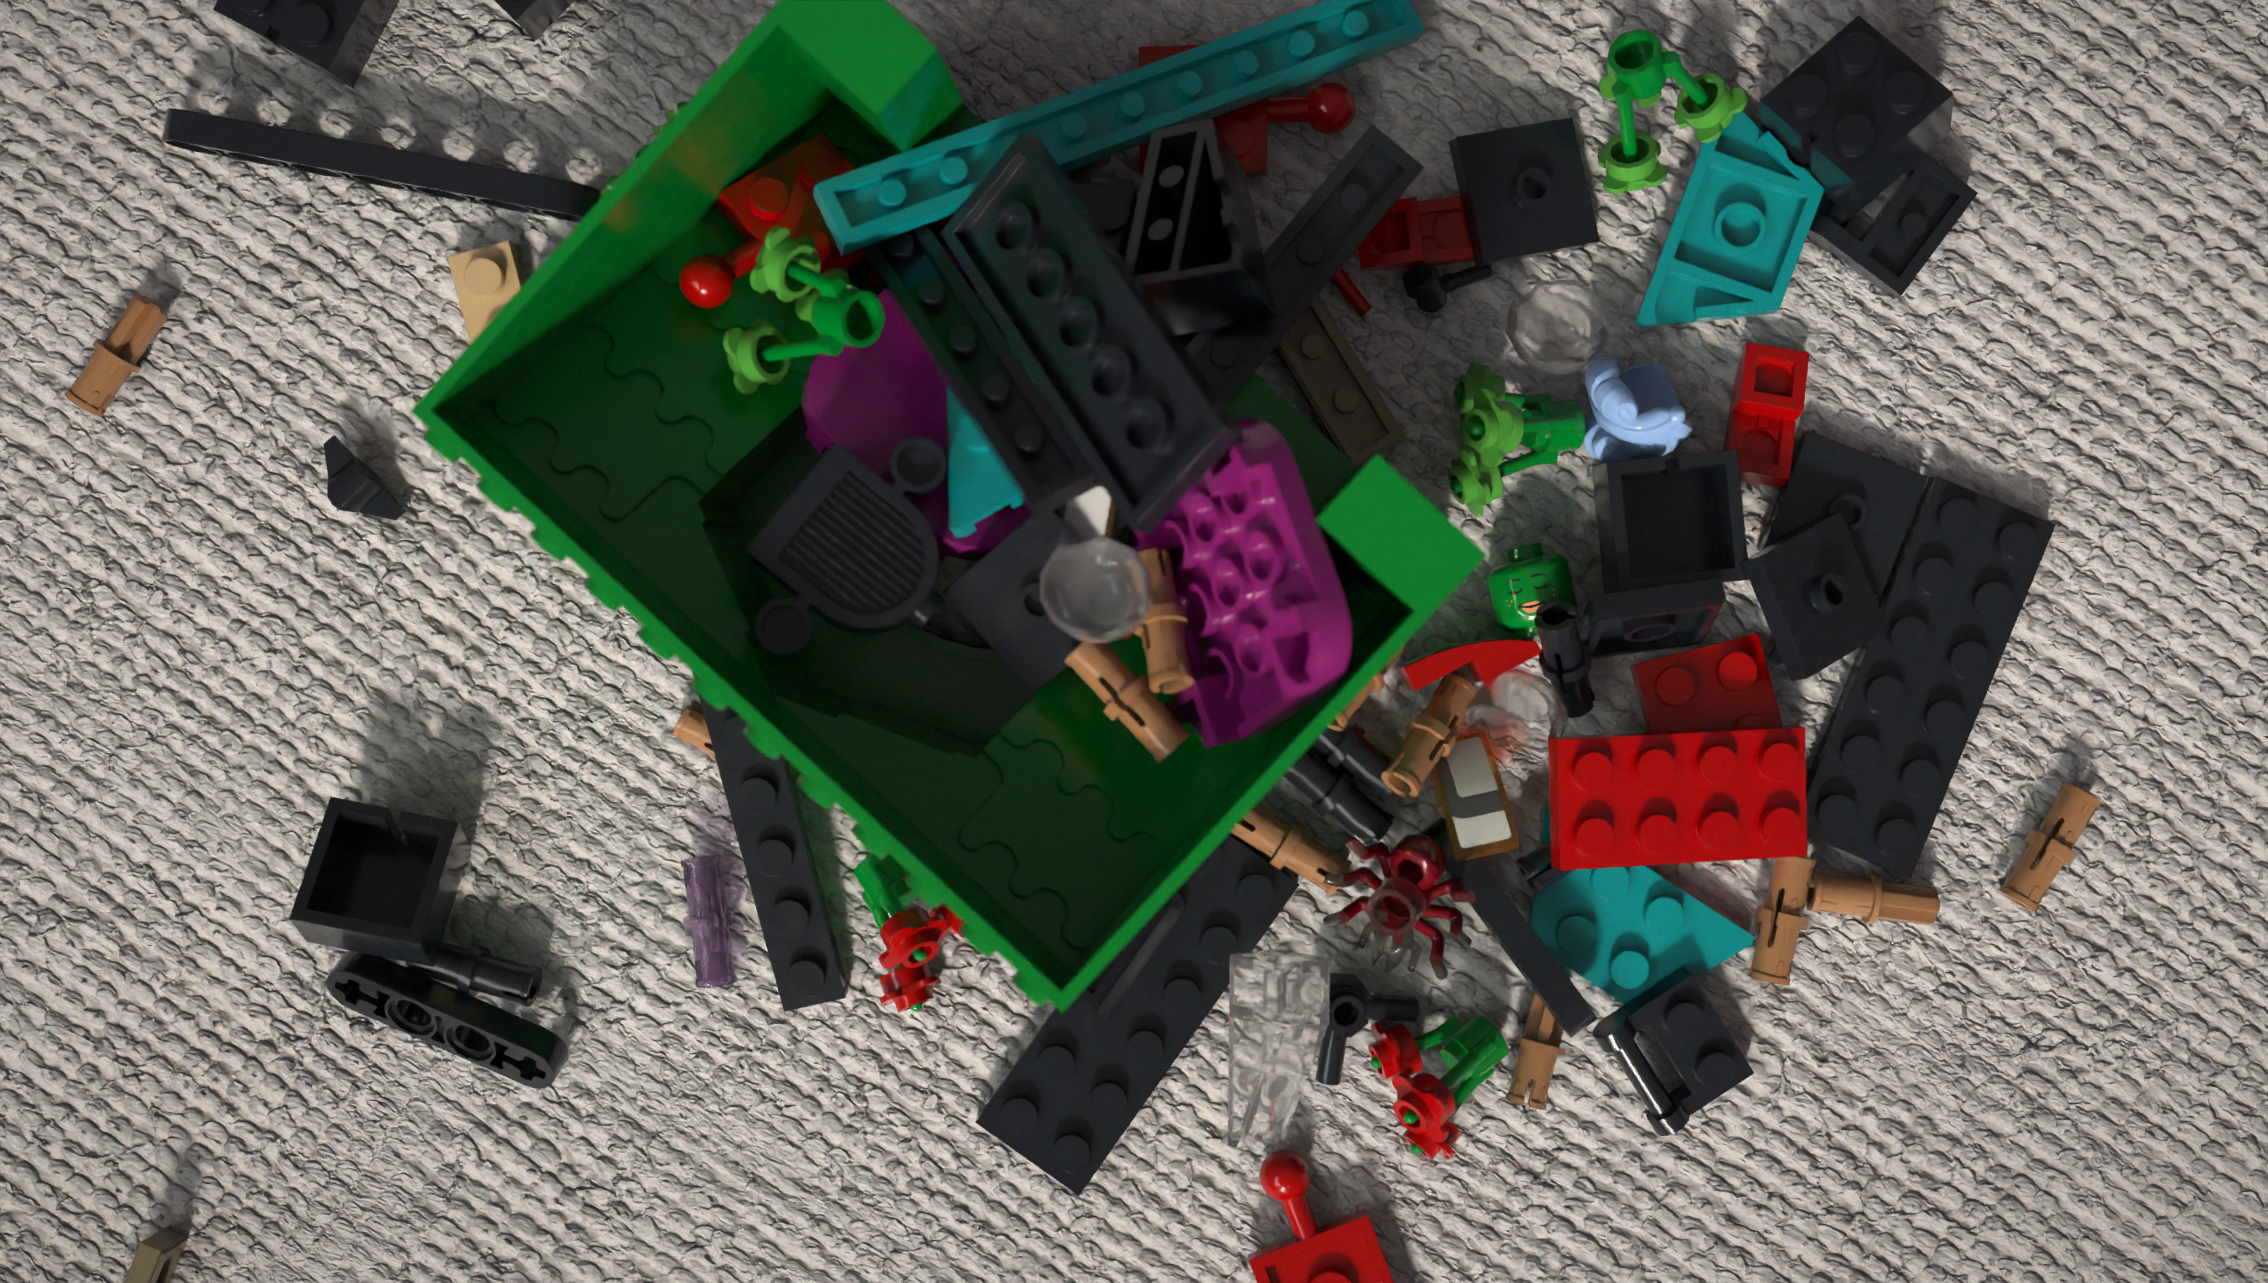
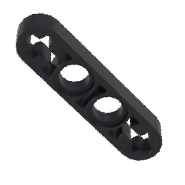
M1444 815L1420 832L1419 835L1434 841L1445 852L1447 861L1445 872L1450 878H1462L1464 890H1473L1476 896L1475 900L1468 901V903L1566 1034L1572 1038L1597 1020L1588 1003L1473 849L1460 846L1456 828L1450 819Z
M349 950L344 953L326 979L327 989L330 994L347 1008L532 1088L551 1086L569 1057L568 1048L564 1041L550 1030L380 956ZM471 1028L477 1030L478 1032L482 1033L483 1035L477 1033L476 1031L472 1030Z

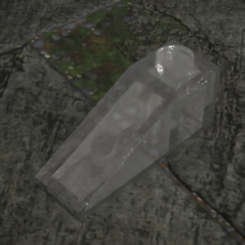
M1282 949L1230 954L1228 1146L1240 1148L1284 1139L1329 1024L1330 958Z

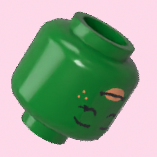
M1541 543L1503 550L1505 563L1492 567L1486 575L1495 623L1501 629L1513 630L1515 639L1539 635L1534 623V617H1536V610L1547 602L1555 600L1567 601L1577 609L1567 559L1556 553L1543 555Z

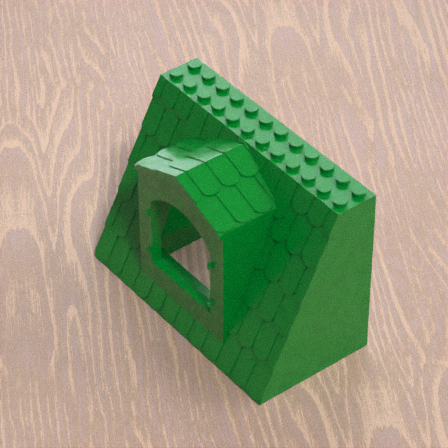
M780 0L410 411L428 427L422 433V437L436 452L455 464L462 458L481 476L475 485L489 501L507 513H510L515 507L535 526L529 532V535L542 550L559 562H563L569 557L588 575L583 585L594 598L614 612L622 606L642 625L636 634L646 646L667 661H670L675 655L696 674L691 679L690 684L707 702L719 710H724L729 705L746 720L749 725L745 728L744 734L760 751L774 760H777L782 754L803 774L797 782L812 799L826 809H830L836 803L856 822L851 832L865 848L881 859L890 853L910 872L906 876L905 882L917 896L933 908H937L943 902L963 921L958 930L977 951L988 958L997 952L1017 970L1012 980L1030 1000L1040 1007H1044L1050 1001L1063 1013L1487 554L1378 454L1357 467L1254 372L1227 404L1226 409L1234 420L1252 417L1267 421L1283 437L1302 479L1342 587L1351 620V653L1345 674L1331 690L1265 734L1203 748V737L1189 722L1183 723L1181 725L1192 734L1158 764L1154 760L1155 757L1119 718H1116L1114 721L1109 719L1103 712L1107 705L1071 666H1067L1033 695L993 648L973 646L951 640L924 627L919 631L909 622L888 632L864 635L841 630L825 621L818 614H815L811 619L813 627L811 639L801 652L793 656L780 657L766 651L756 636V617L761 608L768 602L779 598L791 599L794 595L748 559L746 548L829 451L827 449L820 456L805 436L807 425L801 406L804 390L803 384L811 365L819 354L791 358L789 369L780 383L771 385L765 382L758 385L755 393L743 394L735 387L733 381L734 373L728 363V353L723 347V338L728 329L738 327L741 330L750 328L753 320L761 318L768 320L774 328L778 329L785 336L788 343L815 339L819 333L809 321L799 319L796 314V302L794 300L784 302L777 298L775 291L770 289L764 293L754 290L750 283L752 270L736 279L733 292L728 300L714 308H701L686 299L680 287L681 270L685 263L696 255L713 254L721 257L746 242L716 205L722 190L823 131L856 170L876 163V160L869 151V148L876 144L880 147L885 157L889 158L984 124L967 108L938 49L885 0ZM955 214L927 224L937 240L941 236L940 232ZM868 264L849 275V284L861 291L870 292L877 297L885 290L881 287L872 286L869 283ZM1198 332L1176 336L1184 348H1186ZM1128 532L1102 560L1103 564L1116 579L1117 562L1114 552L1121 548H1127L1124 544L1128 540ZM1116 625L1102 639L1137 677L1145 674L1149 679L1142 637H1139L1134 632L1127 641H1124L1122 637L1123 631L1119 625ZM1162 688L1160 692L1152 693L1165 706L1164 702L1178 692L1163 693Z

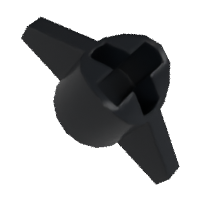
M335 435L324 443L328 473L327 495L334 507L342 511L359 512L391 520H397L406 512L386 490L384 483L376 473L362 460L355 457Z

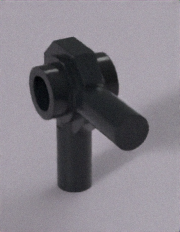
M1326 973L1310 986L1306 1015L1322 1034L1316 1081L1326 1085L1340 1084L1347 1037L1354 1036L1368 1024L1369 1020L1416 1022L1419 1015L1417 997L1371 994L1355 974Z

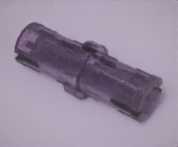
M704 855L681 860L689 912L688 916L683 917L684 931L691 932L697 976L695 981L698 988L720 987L737 982L729 927L735 925L733 910H727L721 867L722 855Z

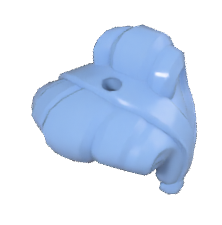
M1600 356L1588 365V368L1585 370V384L1592 409L1585 415V437L1583 444L1591 457L1603 463L1659 457L1673 452L1692 435V424L1685 418V410L1680 406L1674 386L1668 379L1663 377L1666 370L1661 362L1653 361L1649 365L1638 364L1621 371V365L1615 358Z

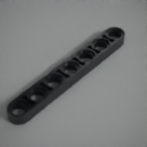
M176 108L167 109L161 140L166 144L198 153L580 223L598 203L601 193L596 188L576 182Z

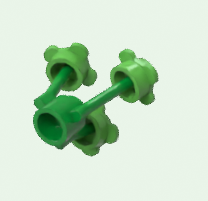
M1639 29L1618 35L1608 52V74L1601 78L1599 82L1602 96L1609 101L1616 100L1621 131V134L1615 136L1607 143L1606 147L1599 152L1597 157L1599 166L1606 170V176L1603 178L1604 189L1612 194L1637 191L1646 186H1658L1667 177L1666 167L1659 164L1658 156L1661 154L1660 143L1645 133L1635 131L1633 100H1636L1641 107L1655 105L1661 98V90L1667 78L1673 77L1682 87L1677 98V108L1674 113L1675 122L1681 128L1691 127L1696 131V137L1700 142L1709 143L1716 140L1721 135L1722 130L1732 122L1735 114L1741 112L1746 107L1748 102L1747 93L1741 87L1733 89L1729 87L1723 75L1717 72L1704 73L1693 77L1683 66L1678 52L1668 51L1667 48L1661 46L1657 36L1650 31Z
M782 226L773 228L767 234L765 244L758 253L756 267L753 268L750 275L751 286L760 293H764L769 289L775 291L777 298L784 302H790L798 298L795 305L797 316L801 320L809 321L818 331L819 335L815 339L788 343L785 336L778 329L774 328L768 320L763 318L753 320L750 328L741 330L738 327L728 329L723 338V347L728 353V363L734 373L733 381L735 387L743 394L755 393L758 385L765 382L771 385L780 383L789 369L791 358L815 354L838 356L844 345L854 347H867L871 345L881 334L885 322L883 306L874 294L861 291L855 286L850 285L849 275L842 269L830 268L823 274L819 273L820 258L814 241L806 236L799 239L792 238L790 231ZM812 287L816 288L810 294H808Z
M1471 362L1466 375L1462 374L1458 378L1454 390V408L1456 412L1460 413V438L1466 446L1460 447L1459 457L1451 460V468L1448 470L1450 488L1460 504H1467L1472 515L1478 516L1483 514V505H1487L1492 500L1502 496V477L1535 465L1556 463L1560 451L1577 450L1580 448L1585 437V418L1581 406L1573 399L1552 401L1548 393L1524 395L1505 392V379L1502 373L1491 372L1489 366L1481 365L1480 367L1478 362ZM1520 442L1526 448H1532V452L1502 462L1503 453L1514 451ZM1467 445H1470L1471 447L1475 448L1478 452L1474 453L1472 449Z

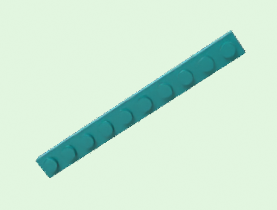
M1326 0L914 148L905 153L815 184L813 197L841 255L955 214L1021 132L1039 138L1060 169L1065 173L1149 142L1152 130L1213 118L1416 43L1424 33L1425 28L1410 0Z

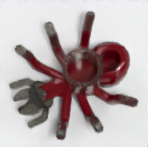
M1406 835L1398 842L1391 853L1388 846L1383 842L1365 846L1354 836L1347 838L1346 846L1361 859L1378 858L1384 879L1379 878L1367 867H1358L1345 875L1326 874L1323 882L1326 885L1345 888L1358 881H1364L1375 892L1371 897L1360 896L1340 911L1326 915L1323 919L1324 925L1332 927L1343 924L1359 912L1367 910L1371 922H1368L1364 927L1357 946L1363 949L1368 943L1371 934L1374 933V940L1370 950L1371 965L1375 966L1379 958L1385 955V973L1390 972L1401 963L1407 955L1408 949L1411 950V957L1407 970L1414 972L1417 968L1422 947L1414 939V928L1428 936L1431 940L1432 948L1429 960L1436 977L1440 980L1447 978L1448 971L1443 962L1446 943L1445 935L1440 929L1421 917L1447 919L1450 921L1449 935L1462 948L1469 949L1472 940L1462 931V912L1457 908L1433 905L1431 903L1433 899L1450 893L1452 900L1455 902L1473 903L1476 899L1474 891L1464 890V883L1460 877H1452L1436 884L1447 866V861L1441 845L1426 835Z

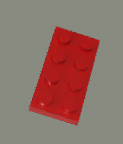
M1785 725L1548 737L1551 867L1562 871L1807 856L1805 727Z

